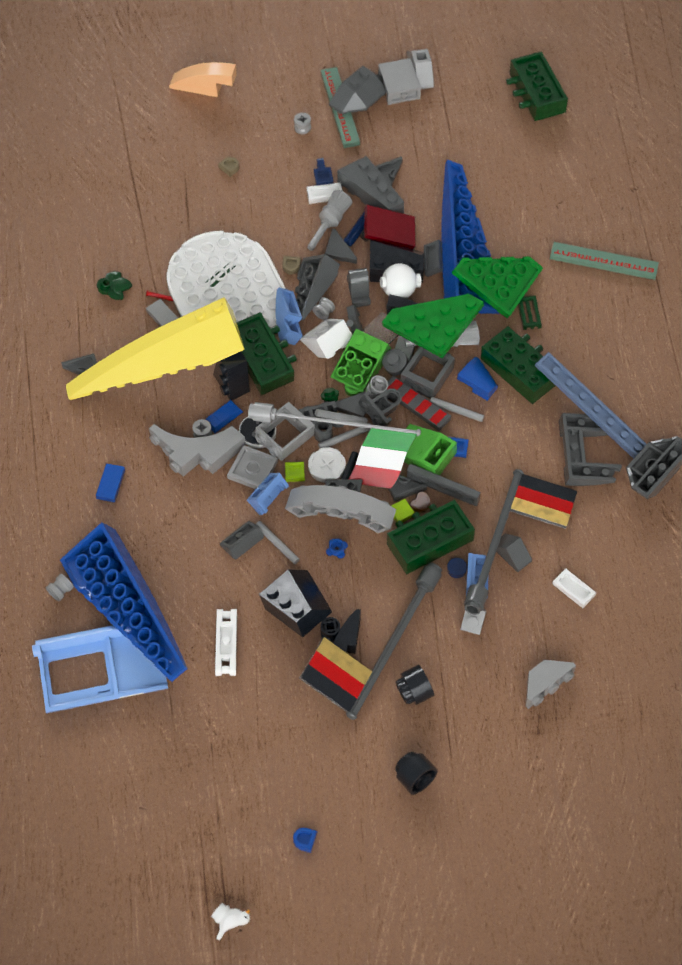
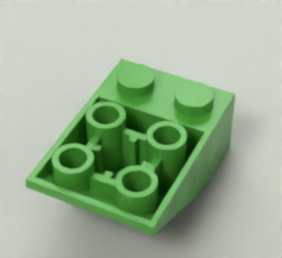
M356 329L331 378L361 393L364 392L372 377L376 376L383 367L382 359L385 353L391 350V347L388 343Z
M409 424L406 429H420L421 434L420 436L416 435L407 451L404 462L440 475L457 453V442L440 432Z

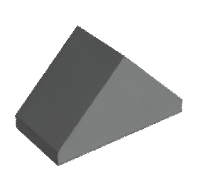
M506 533L501 537L496 552L513 569L519 572L532 562V558L521 537Z

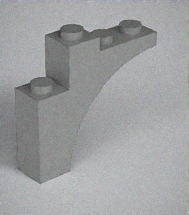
M155 424L149 428L151 442L162 448L163 452L169 457L170 468L175 473H180L183 477L198 464L204 470H209L214 474L239 453L243 445L246 446L245 436L232 425L217 434L198 438L177 436L164 431Z

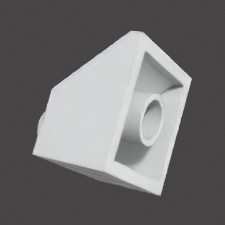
M326 319L306 333L300 340L317 357L329 359L336 354L338 349L345 348L348 345L352 333L344 319Z

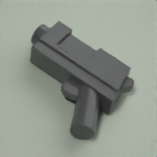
M356 306L346 307L349 318L346 324L351 328L352 334L356 329L363 332L362 324L359 320L360 314Z

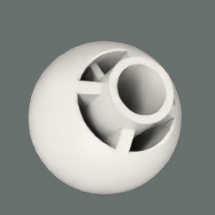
M393 264L380 277V287L383 288L388 296L391 294L408 298L414 293L416 288L421 287V275L419 273L415 274L414 270L406 264Z

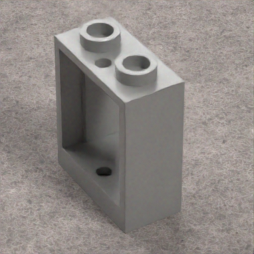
M290 402L277 410L278 413L304 416ZM277 416L276 420H273L272 423L262 422L256 427L255 438L260 445H264L273 457H277L282 461L314 436L315 425L310 420ZM286 419L301 434L282 448L267 433Z

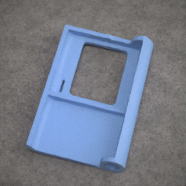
M114 625L36 640L35 645H32L33 655L38 657L46 714L168 689L166 676ZM97 652L104 653L108 683L106 685L58 695L52 693L49 672L50 662Z

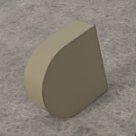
M227 157L218 163V167L231 177L239 170V162L234 157Z
M283 256V271L291 275L296 274L301 266V257Z

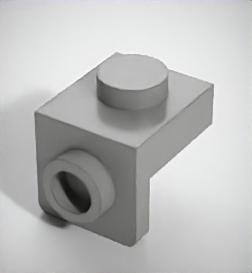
M483 609L477 615L470 614L465 610L460 630L480 635L487 610Z

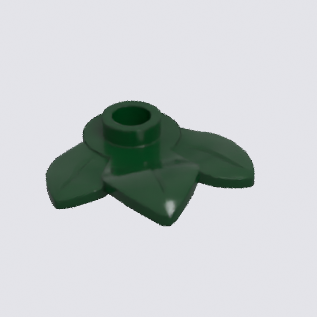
M113 271L107 273L105 278L99 279L96 286L99 293L108 295L114 300H123L124 295L122 292L132 288V283L126 278H121V272Z

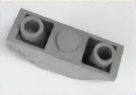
M428 49L406 51L407 57L411 58L421 89L434 88L432 61Z
M543 660L531 669L527 679L526 707L529 709L533 705L538 706L548 693L550 695L555 693L561 683L564 681L566 683L569 682L575 675L576 665L573 662Z

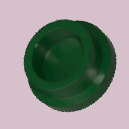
M327 388L321 394V399L324 402L338 401L339 391L334 388Z

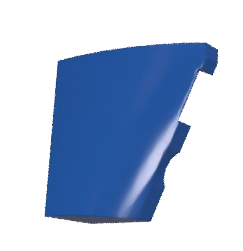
M478 357L473 358L457 375L459 381L472 387L473 393L487 401L498 388V385Z

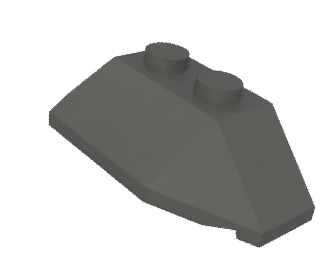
M361 66L341 83L329 106L340 114L367 110L387 93L382 77L371 69Z
M674 436L668 439L650 441L626 467L631 489L646 499L656 496L682 465V439Z

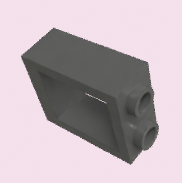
M419 347L401 373V381L419 394L431 399L437 395L454 369L455 357L446 353L442 359ZM423 356L444 365L434 382L412 373Z

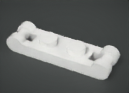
M217 609L215 675L230 674V676H236L237 609H231V611ZM222 661H230V666H222Z

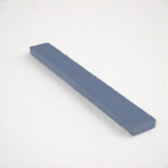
M548 352L535 364V367L633 459L647 445L552 354Z

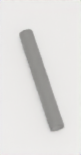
M432 397L430 400L436 406L479 422L484 420L485 415L435 397Z
M321 409L315 410V416L363 424L368 422V419L364 417Z
M357 427L318 443L319 449L330 447L369 431V428Z
M261 521L256 523L263 535L294 565L299 562L300 559Z

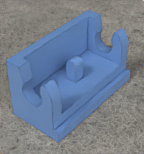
M269 473L247 501L259 515L266 514L268 511L267 507L289 485L280 473Z
M468 554L466 596L469 587L478 582L486 555ZM488 575V578H487V581H486V584H485V588H486L487 590H488L489 575Z

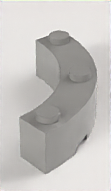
M302 485L291 489L285 507L287 511L298 518L314 516L318 512H326L328 516L342 519L352 517L359 520L358 524L376 533L391 529L396 509L386 501L350 490L345 486L334 487L325 485Z

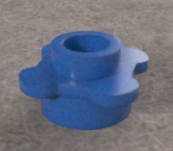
M331 539L326 554L328 556H337L339 559L344 558V551L348 547L347 542L341 539Z

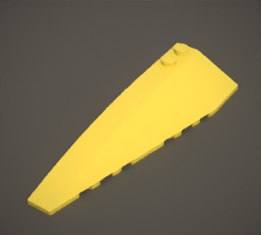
M225 297L125 345L66 384L69 400L92 395L94 391H108V388L114 386L117 388L124 387L126 383L130 382L136 384L160 378L166 373L176 374L178 370L186 368L187 370L196 369V366L202 364L203 366L212 365L244 350L232 308Z

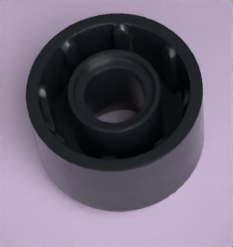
M419 664L400 673L401 678L395 682L406 704L414 702L415 705H418L435 696L432 686Z
M415 752L405 754L395 767L397 772L396 778L412 795L427 788L438 772L437 768L424 754H417Z

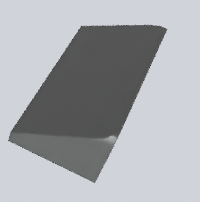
M248 521L224 539L220 546L236 560L261 541L264 535L259 526Z

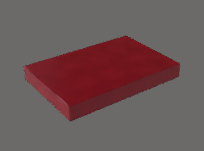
M366 205L364 238L414 249L415 217Z

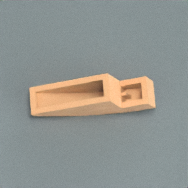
M212 62L183 68L174 73L169 88L218 97L222 84L233 85L237 74L236 64Z

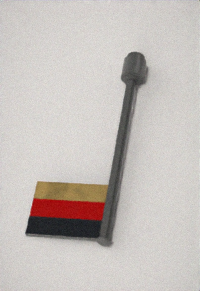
M520 469L513 471L514 476L478 582L469 587L464 601L465 610L468 613L477 615L484 608L489 593L485 588V584L510 511L566 529L578 491L525 475Z
M428 563V565L424 566L416 580L418 590L372 671L323 637L299 679L346 711V716L349 719H357L359 710L425 593L433 592L442 576L441 567L434 563Z

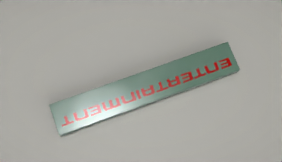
M337 67L321 70L329 102L342 83ZM331 107L343 148L359 146L360 139L351 112L340 114Z
M557 242L553 243L550 255L551 260L652 280L656 279L659 262Z

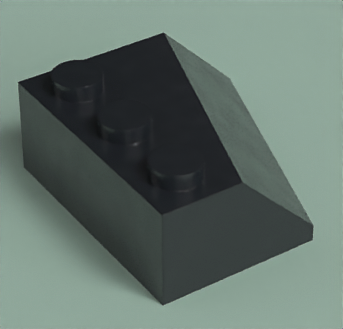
M370 239V282H380V277L383 276L384 271L389 266L401 263L411 267L415 274L419 273L421 275V283H423V252Z
M241 351L216 362L213 375L218 381L224 396L227 395L229 400H234L250 392L247 360Z
M287 570L259 594L265 610L301 637L308 634L332 613L308 570Z

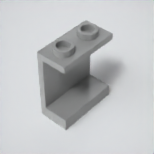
M411 58L378 64V75L383 79L387 91L386 100L388 105L420 99L421 86Z

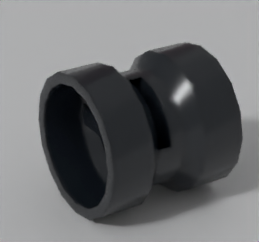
M327 617L321 622V638L325 637L334 643L340 631V623L336 618Z

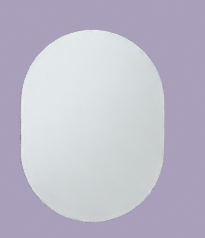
M212 231L197 235L183 243L182 247L173 254L167 270L168 289L181 317L225 297L234 312L236 322L261 312L270 328L277 325V289L279 287L285 289V286L266 250L258 242L252 241L247 236L236 232L225 233L224 231ZM216 280H217V281H220V282L217 283L214 287H211V286H210V285H212Z

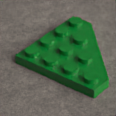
M479 257L478 259L462 258L451 273L507 319L540 274L543 267L531 257H501L500 259H492V257Z
M464 294L394 308L382 321V326L443 359L484 307V301L470 294Z

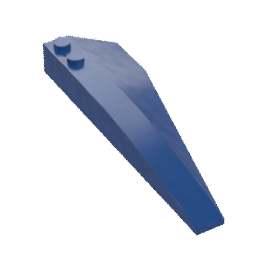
M447 159L445 163L442 202L444 298L470 294L484 301V307L478 314H500L451 273L462 258L478 259L479 257H491V254L485 246L487 241L480 219L476 218L475 215L477 210L475 205H472L470 199L472 194L466 186L468 182L463 166Z
M101 522L63 556L60 561L74 587L173 682L188 669L179 647L154 596L116 529Z

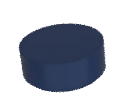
M453 558L448 562L447 572L451 577L461 578L466 574L467 564L463 559Z

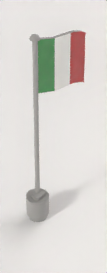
M251 403L248 410V418L258 422L272 423L279 416L371 428L361 446L354 470L348 480L362 479V485L391 489L400 475L407 451L416 435L420 436L421 434L420 429L410 430L278 413L277 408H274V404Z

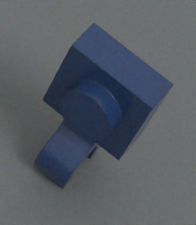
M317 158V169H313L316 186L333 184L331 167H325L324 158Z

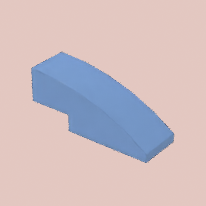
M279 287L276 294V324L280 328V332H278L280 342L287 340L288 344L296 345L303 337L298 323L302 319V315L294 292Z

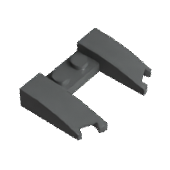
M562 413L559 419L560 437H563L565 486L615 483L616 478L613 475L615 471L620 472L622 464L586 463L583 437L608 436V434L586 414Z

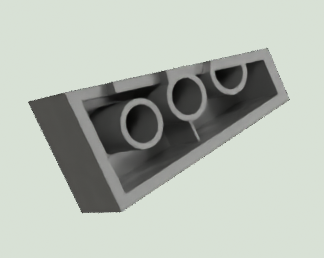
M367 156L337 170V183H341V186L347 188L348 192L352 195L358 196L365 205L368 204L404 214L403 199Z

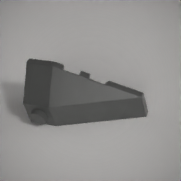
M326 254L306 257L302 260L297 274L299 286L295 288V293H297L296 301L302 315L301 320L307 317L338 275L340 264Z

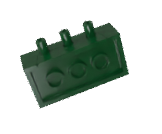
M542 51L511 60L509 72L511 78L506 79V84L516 85L517 90L512 91L513 97L522 96L524 102L519 103L520 109L528 108L534 121L566 113L568 98Z
M261 312L237 322L244 345V350L241 352L247 360L248 373L260 395L262 396L294 381V369L291 363L296 362L297 358L294 354L286 357L282 349L289 346L287 340L278 343L274 334L280 332L279 326L275 325L270 328Z
M507 326L482 346L480 359L531 404H534L556 386L535 367V364L543 357L540 354L543 351V347L538 345L533 348L527 343L530 340L528 334L520 337Z
M455 500L439 508L435 504H431L429 506L431 512L423 516L415 512L412 514L413 521L404 525L399 520L395 523L397 529L387 533V545L406 575L474 541L475 528Z

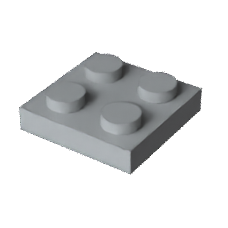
M243 445L227 474V478L256 489L269 473L273 472L278 463V458Z

